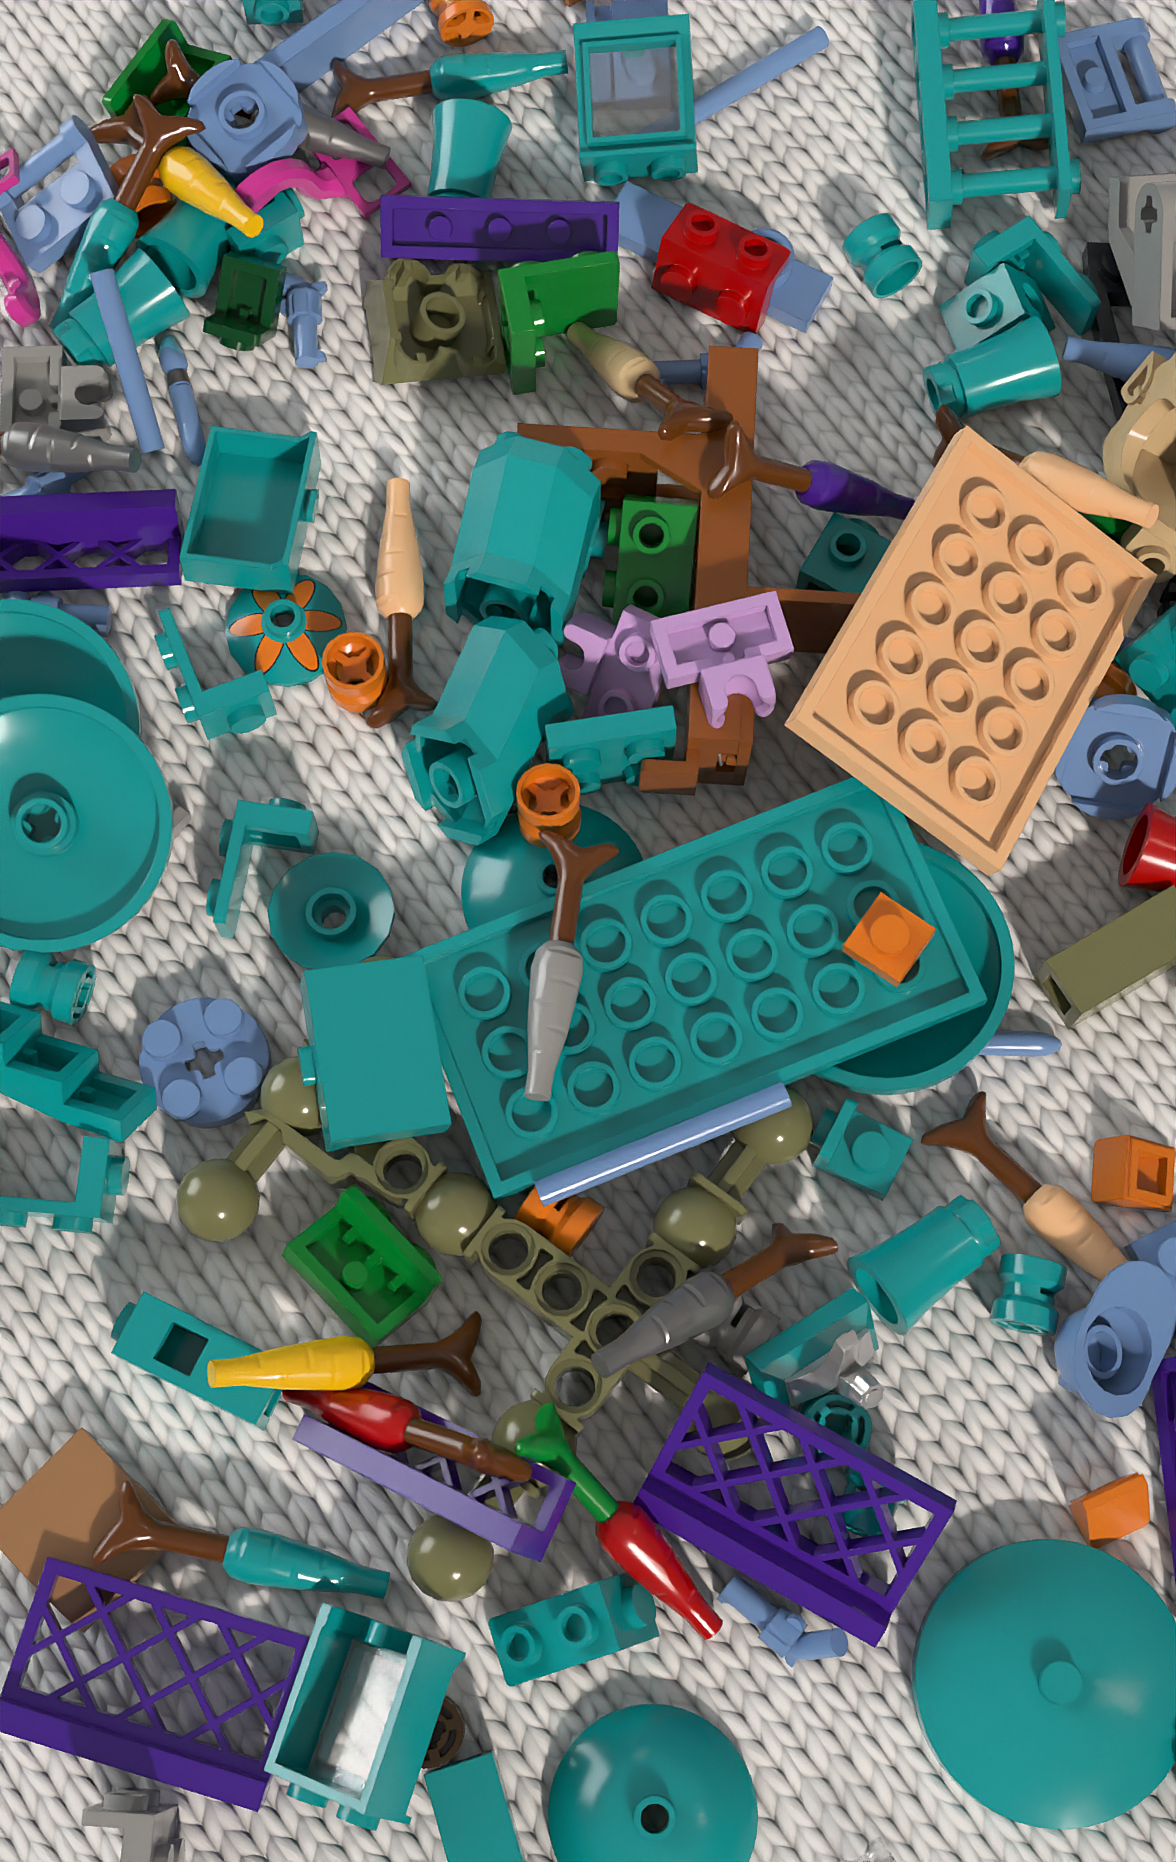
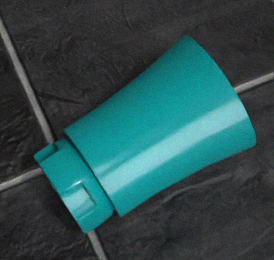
M459 98L439 103L432 112L433 150L427 196L492 198L501 157L512 131L511 120L500 109L478 100Z
M222 175L235 190L239 183L233 181L229 176ZM180 199L157 224L137 240L135 246L136 249L140 248L153 260L178 294L188 298H200L205 294L218 265L230 247L226 230L233 225L208 215Z
M137 248L115 273L136 348L160 332L190 318L186 305L167 277L143 250ZM94 292L68 313L70 318L56 326L52 333L58 342L63 345L65 352L76 366L97 365L103 368L106 364L111 367L115 364V360Z
M1035 315L981 343L946 355L944 361L923 369L924 386L935 416L938 408L945 404L952 409L956 417L961 416L967 419L1004 406L1059 396L1062 385L1060 366L1053 342L1045 325Z
M960 1195L945 1207L937 1206L917 1222L884 1242L848 1258L847 1266L857 1290L869 1301L870 1308L875 1315L893 1332L904 1336L936 1302L960 1281L983 1265V1259L995 1252L1001 1245L1000 1237L984 1210L974 1200H968Z

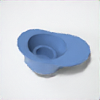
M1145 1260L1125 1261L1110 1270L1097 1287L1088 1306L1068 1316L1057 1331L1054 1352L1056 1365L1060 1372L1058 1384L1069 1392L1080 1393L1081 1398L1094 1412L1108 1418L1128 1416L1141 1406L1149 1391L1152 1379L1171 1343L1176 1328V1294L1172 1281L1160 1267Z

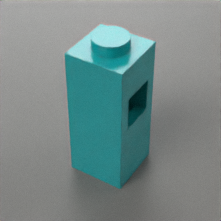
M144 1291L137 1304L129 1302L123 1308L113 1326L111 1338L117 1341L111 1351L113 1355L264 1431L282 1396V1389L250 1386L211 1388L207 1377V1367L210 1360L238 1358L262 1352V1350Z
M494 1749L429 1770L424 1774L448 1862H526Z

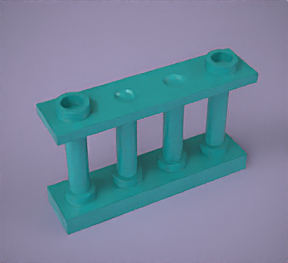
M912 0L911 35L927 230L950 228L953 205L963 204V198L1051 190L1053 193L1055 219L1067 218L1071 195L1080 194L1081 166L1079 158H1069L1058 38L1065 37L1066 32L1064 1L1037 0L1035 10L949 18L948 12L938 13L937 0ZM1038 34L1040 61L962 69H953L952 63L942 64L941 49L949 48L950 42ZM1043 86L1044 114L957 121V116H946L945 100H953L955 93ZM1038 138L1048 139L1050 166L969 174H962L961 168L951 169L950 152H958V146Z

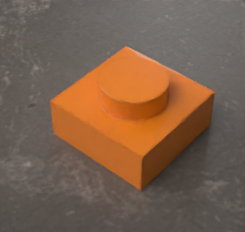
M880 892L843 944L842 951L895 987H898L934 936L936 928Z

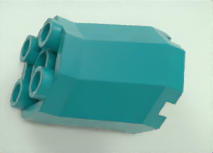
M511 431L499 434L494 445L480 451L472 471L452 565L443 585L446 615L458 624L462 615L474 625L490 616L524 620L532 630L536 628L547 630L554 638L557 647L564 644L566 639L564 628L573 617L592 533L601 507V480L590 471L592 460L587 454L575 447H561L525 438L521 434Z
M490 616L473 625L434 713L413 725L410 734L416 735V737L405 744L401 753L414 798L425 812L435 806L443 815L445 820L436 825L447 838L478 846L497 835L516 797L519 779L528 770L538 746L545 742V725L566 722L570 720L574 712L573 704L566 692L557 659L558 647L554 638L543 628L532 630L524 620Z

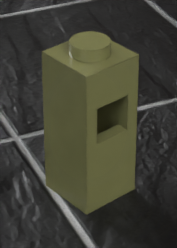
M1172 885L1045 960L1034 975V979L1068 1030L1176 966V887Z

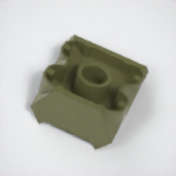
M399 258L391 263L383 279L367 280L363 309L366 310L374 367L373 382L385 385L504 374L506 362L492 270L480 271V269L472 264L454 263L447 268L444 274L431 275L425 265L419 261Z

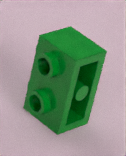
M625 494L623 508L610 509L607 545L619 546L617 571L605 570L602 607L614 608L613 625H618L623 610L630 604L659 618L688 612L698 500Z

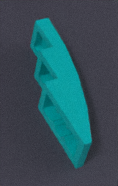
M0 1001L1 1094L61 1122L121 1143L157 1110L156 1087L100 1072L97 1049L43 1035L41 1012Z

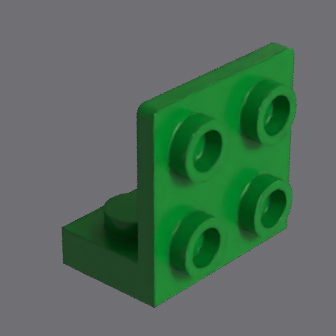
M584 251L571 258L542 263L523 261L511 268L498 270L500 329L513 395L536 392V368L545 367L542 337L567 333L569 327L575 322H583L591 329L612 326L617 323L620 262L616 251L603 253Z

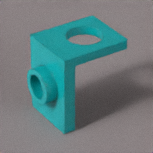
M1002 263L939 306L956 351L972 347L1001 334L1033 315L1040 318L1048 333L1056 328L1036 280L1005 263ZM1025 293L1027 294V296H1028L1029 299L1031 300L1033 306H1032L1031 303L1029 302V300H1028V298L1026 297Z

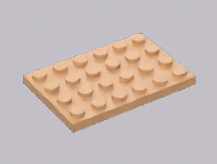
M966 425L953 436L784 725L984 874L989 876L1002 870L1158 575Z

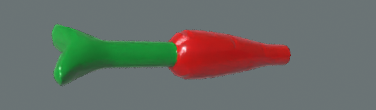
M553 1402L543 1404L534 1418L535 1431L516 1442L514 1447L515 1454L537 1461L548 1467L551 1471L576 1482L577 1484L572 1494L595 1518V1535L602 1549L646 1590L683 1617L702 1639L712 1638L721 1629L723 1620L705 1601L688 1571L684 1568L682 1561L661 1530L656 1527L653 1520L639 1505L633 1504L631 1501H616L570 1449L555 1404Z

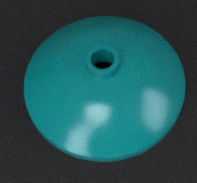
M580 805V830L572 842L581 848L603 843L612 844L619 848V853L593 871L584 884L643 861L642 855L634 841L617 823L598 811ZM518 810L506 816L497 835L478 846L475 845L467 859L461 883V900L465 922L469 930L556 895L557 888L549 887L543 881L548 873L557 871L550 851L547 848H540L528 843L522 836L518 824Z
M639 1704L615 1710L587 1727L572 1742L557 1767L552 1781L548 1804L549 1834L557 1862H749L754 1849L758 1825V1807L755 1788L748 1768L732 1742L717 1727L688 1710L664 1704ZM656 1803L665 1807L668 1813V1821L663 1829L652 1832L645 1829L641 1824V1813L646 1806Z

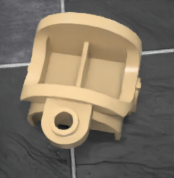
M1152 351L1121 389V395L1128 405L1120 420L1110 430L1104 441L1103 464L1107 480L1122 490L1159 506V514L1153 526L1146 528L1132 523L1121 537L1120 546L1158 576L1154 583H1160L1176 575V352L1167 361L1165 357Z

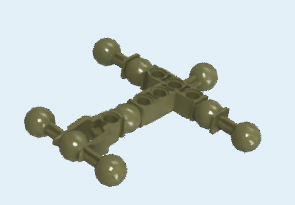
M388 955L369 957L360 963L395 959V957ZM304 1039V1046H309L308 1039ZM298 1056L286 1058L268 1071L261 1085L259 1101L261 1109L245 1112L251 1128L226 1159H210L200 1162L185 1173L177 1189L176 1209L180 1222L192 1235L205 1241L223 1242L238 1237L251 1226L259 1211L260 1192L257 1182L284 1148L332 1187L346 1189L351 1184L356 1183L361 1188L371 1191L388 1204L398 1209H404L407 1218L413 1222L415 1221L419 1236L430 1248L444 1255L464 1256L465 1262L470 1266L479 1261L484 1274L494 1285L569 1341L550 1367L545 1377V1390L543 1393L535 1388L530 1394L531 1400L513 1405L501 1415L492 1432L491 1441L514 1452L516 1442L535 1431L534 1418L539 1408L545 1403L553 1402L569 1447L576 1455L577 1437L584 1431V1425L581 1422L590 1419L600 1410L628 1370L679 1409L683 1410L702 1375L668 1349L633 1362L608 1378H603L595 1370L591 1359L593 1353L603 1348L598 1342L596 1331L602 1322L610 1318H620L627 1321L631 1326L649 1308L664 1297H651L639 1288L636 1278L644 1267L660 1265L666 1268L673 1277V1289L685 1282L686 1279L699 1274L700 1270L717 1265L730 1253L736 1240L737 1225L742 1223L748 1212L746 1207L739 1201L767 1164L780 1165L792 1161L807 1149L813 1136L814 1118L807 1101L799 1092L785 1086L792 1107L733 1130L734 1143L708 1178L694 1171L688 1179L687 1187L673 1191L660 1203L654 1216L653 1232L647 1238L646 1248L640 1250L629 1261L611 1287L607 1286L527 1224L516 1219H508L507 1210L497 1206L491 1190L482 1180L468 1173L449 1172L447 1165L442 1161H439L436 1166L432 1165L427 1151L412 1137L356 1145L354 1153H349L341 1160L333 1159L307 1140L305 1137L322 1132L316 1086L302 1085ZM402 1160H411L422 1168V1175L419 1181L407 1189L394 1188L386 1181L390 1167ZM506 1238L522 1242L528 1251L525 1261L519 1267L511 1270L497 1267L490 1259V1252L493 1246ZM567 1278L576 1283L582 1295L579 1302L573 1308L556 1310L544 1301L543 1291L546 1285L554 1279ZM572 1371L587 1375L592 1380L595 1388L592 1399L579 1407H572L562 1403L555 1391L558 1380L564 1374ZM731 1374V1375L737 1377L738 1379H740V1380L746 1382L747 1384L753 1386L749 1381H747V1380H745V1379H743V1378H741V1377H739V1376H737V1375H735V1374ZM711 1389L709 1390L703 1403L712 1428L743 1422L736 1403ZM694 1420L686 1433L698 1431ZM749 1437L718 1442L724 1459L727 1461L743 1457L753 1450ZM704 1446L694 1447L699 1453L707 1456ZM531 1460V1461H533V1462H535V1463H537V1464H539V1465H541V1466H543V1467L549 1469L548 1467L544 1466L543 1464H541V1463H539V1462H537V1461ZM485 1475L474 1490L491 1483V1476ZM534 1479L511 1489L510 1492L514 1505L523 1493L536 1501L541 1494L537 1488L548 1485ZM496 1496L485 1501L499 1508ZM436 1514L428 1517L415 1529L408 1543L406 1563L412 1581L424 1594L438 1601L457 1602L473 1596L486 1584L493 1569L494 1548L491 1541Z

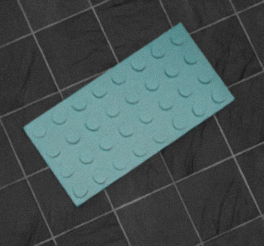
M855 777L583 884L574 943L583 956V976L568 1035L554 1073L549 1101L531 1100L526 1098L524 1093L528 1073L527 1025L531 966L536 950L549 941L556 895L400 957L423 955L441 1064L496 1202L534 1187V1182L777 1083L783 1082L785 1086L981 1007L988 1000L904 814ZM880 892L936 928L934 936L898 987H895L842 951L843 944Z

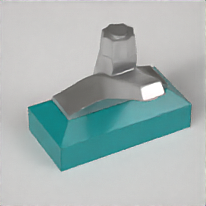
M853 1287L744 1356L752 1385L789 1407L826 1394L831 1390L852 1400L865 1410L876 1407L883 1399L884 1388L863 1367L869 1358L874 1355V1352L879 1349L869 1301Z

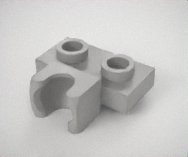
M63 345L3 347L0 431H6L8 427L16 422H31L79 433L100 441H107L111 438L112 433L110 427L107 426L103 409L98 405H91L97 402H107L113 396L111 382L104 368L97 365L67 366V356ZM0 456L3 465H9L5 458Z

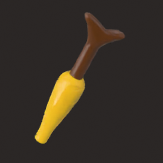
M134 100L123 115L105 119L89 128L98 144H126L138 151L144 139L142 123ZM184 146L171 147L165 152L158 165L159 177L163 185L171 193L204 213L233 225L247 237L253 238L262 231L264 225L262 217L244 203L228 181L206 158L194 149Z
M475 1311L467 1317L461 1327L449 1336L433 1343L371 1347L360 1337L336 1336L280 1346L238 1358L210 1360L207 1367L208 1383L211 1388L250 1386L282 1390L344 1391L362 1387L373 1374L440 1369L456 1380L471 1396L478 1397L481 1393V1380L471 1358L479 1339L482 1319L478 1311Z

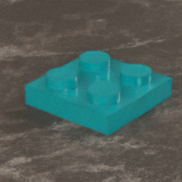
M673 705L545 725L546 763L558 764L570 770L578 779L581 795L596 792L601 788V785L626 781V784L629 786H639L641 760L673 761L677 734Z

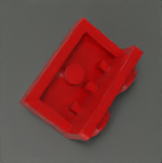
M686 203L661 238L651 288L742 332L757 334L765 322L775 281L787 265L791 251L693 203Z

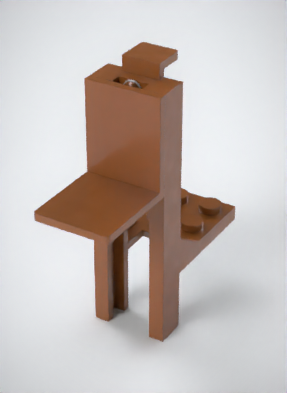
M709 345L706 392H704L703 406L731 413L733 420H736L742 427L747 442L754 450L759 348ZM517 424V433L525 438L561 447H575L591 458L592 468L590 471L601 480V499L606 500L602 513H610L611 508L622 509L625 494L698 500L691 611L776 591L794 647L793 652L827 653L861 593L747 586L752 480L739 484L718 499H711L707 494L709 481L725 464L724 440L727 428L701 432V434L683 433L672 441L660 439L658 431ZM658 470L681 485L657 484ZM699 682L687 684L683 761L641 760L639 791L643 793L695 796L697 783L744 786L754 733V708L750 699L739 693L727 696L728 705L724 712V724L720 728H713L707 720L698 690Z

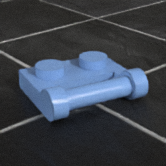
M1130 18L1065 32V37L1058 38L1063 94L1081 144L1145 130L1152 134H1160L1176 126V102L1166 95L1148 47L1151 35L1143 18ZM1116 50L1126 54L1144 103H1135Z
M76 115L71 116L59 126L60 134L19 166L20 182L0 194V211L25 265L40 274L81 243L89 219L99 203L109 198L114 199L119 189L93 133L83 120ZM76 154L78 163L27 203H24L22 195L72 155Z

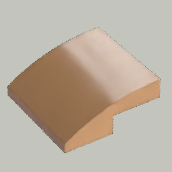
M81 1427L0 1508V1550L36 1589L47 1557L50 1556L135 1582L165 1550L144 1547L116 1554L97 1565H94L92 1560L94 1549L104 1535L121 1518L118 1492L123 1480H131L144 1507L155 1519L178 1523L140 1483L135 1481L90 1432ZM62 1576L58 1577L50 1603L68 1621L73 1624L97 1611L84 1583ZM99 1588L107 1605L122 1596ZM96 1621L81 1628L79 1631L85 1633Z

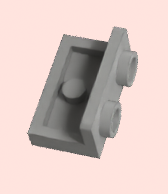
M118 1788L117 1792H106L104 1802L83 1809L81 1821L83 1826L124 1829L120 1862H184L185 1839L175 1838L178 1805L159 1803L160 1790Z

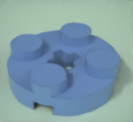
M239 59L227 60L217 64L198 79L192 87L187 100L190 106L187 117L199 119L206 127L200 133L187 136L194 150L206 158L221 175L229 176L239 184L257 169L271 162L290 158L298 145L305 140L308 132L307 123L304 119L303 103L290 77L277 65L259 59L260 65L253 63L242 65ZM243 109L247 114H251L256 110L259 111V114L255 117V122L251 126L242 129L235 128L237 121L234 115L238 111Z
M1113 694L1101 698L1093 697L1055 768L1057 780L1060 786L1062 785L1063 790L1071 796L1072 803L1089 815L1102 819L1122 820L1139 815L1142 810L1141 808L1147 803L1153 804L1158 798L1161 803L1176 787V729L1171 715L1155 703L1134 695ZM1115 745H1124L1127 748V752L1135 754L1133 761H1122L1119 769H1110L1107 758L1101 756L1105 750L1112 749Z
M205 997L190 999L176 1004L165 1011L158 1020L150 1023L142 1036L143 1047L139 1057L142 1083L156 1087V1105L161 1111L177 1121L185 1122L189 1126L210 1129L222 1127L244 1117L245 1112L251 1111L258 1102L257 1097L260 1094L261 1085L268 1071L272 1068L270 1047L261 1027L251 1015L242 1010L231 999ZM207 1047L211 1053L221 1051L223 1060L214 1064V1076L204 1079L199 1070L189 1072V1062L196 1058L195 1052L197 1050Z

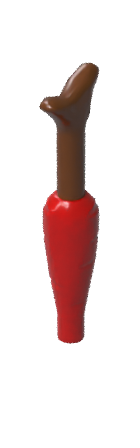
M358 1387L344 1391L282 1390L285 1401L310 1410L346 1434L379 1450L394 1454L406 1452L414 1446L462 1463L488 1476L521 1483L528 1481L532 1476V1465L513 1451L502 1445L490 1442L488 1438L472 1437L423 1420L419 1408L413 1402L403 1397Z

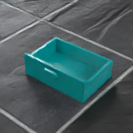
M219 426L210 427L179 557L185 581L293 595L308 523H314L319 502V489H316L321 467L317 432L310 431L301 437Z
M423 955L304 970L300 982V990L309 1046L297 1047L302 1085L316 1086L326 1152L349 1146L446 1132L452 1123Z

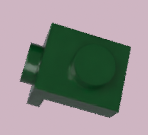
M234 251L224 254L215 313L204 319L203 332L220 337L219 343L221 345L239 351H252L255 347H259L275 337L287 266Z

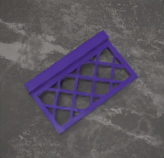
M708 1362L633 1504L639 1505L656 1524L875 1648L888 1627L893 1611L952 1516L957 1500ZM711 1389L736 1403L743 1422L712 1428L703 1403L709 1390ZM694 1420L698 1431L686 1433ZM779 1430L790 1433L799 1439L805 1456L774 1462L764 1433ZM749 1437L759 1465L729 1470L718 1442ZM704 1446L714 1473L697 1476L671 1460L678 1450ZM841 1465L849 1466L861 1473L867 1490L835 1496L825 1468ZM811 1471L821 1499L789 1504L780 1477ZM765 1480L775 1507L763 1510L755 1509L740 1500L735 1485ZM909 1500L931 1512L932 1515L925 1526L897 1531L887 1504ZM873 1506L883 1534L851 1539L841 1512ZM827 1515L836 1542L817 1544L801 1535L796 1520ZM913 1546L906 1557L903 1547ZM889 1550L897 1571L892 1582L888 1584L863 1570L857 1555Z
M50 1556L47 1557L0 1695V1732L259 1812L265 1803L273 1775L264 1771L310 1636ZM59 1576L84 1583L97 1611L64 1629L61 1628L50 1605ZM99 1588L124 1596L107 1605ZM137 1599L151 1604L164 1631L128 1650L111 1612ZM165 1608L190 1617L173 1626ZM101 1618L119 1656L84 1675L66 1637ZM45 1619L52 1635L36 1644ZM199 1620H205L218 1625L231 1652L195 1671L177 1632ZM231 1629L257 1637L239 1647ZM168 1639L186 1677L150 1696L132 1657ZM266 1640L295 1648L287 1678L261 1692L243 1653ZM56 1643L74 1681L50 1694L23 1686L22 1684L32 1655ZM234 1659L253 1697L217 1716L199 1678ZM123 1663L140 1702L119 1714L100 1710L87 1682ZM190 1684L208 1722L185 1735L168 1731L154 1703ZM77 1688L85 1705L62 1698L61 1696ZM283 1689L275 1716H273L265 1699ZM257 1704L270 1731L261 1759L234 1751L221 1723ZM145 1709L152 1725L129 1719L128 1717ZM212 1729L219 1746L195 1738Z

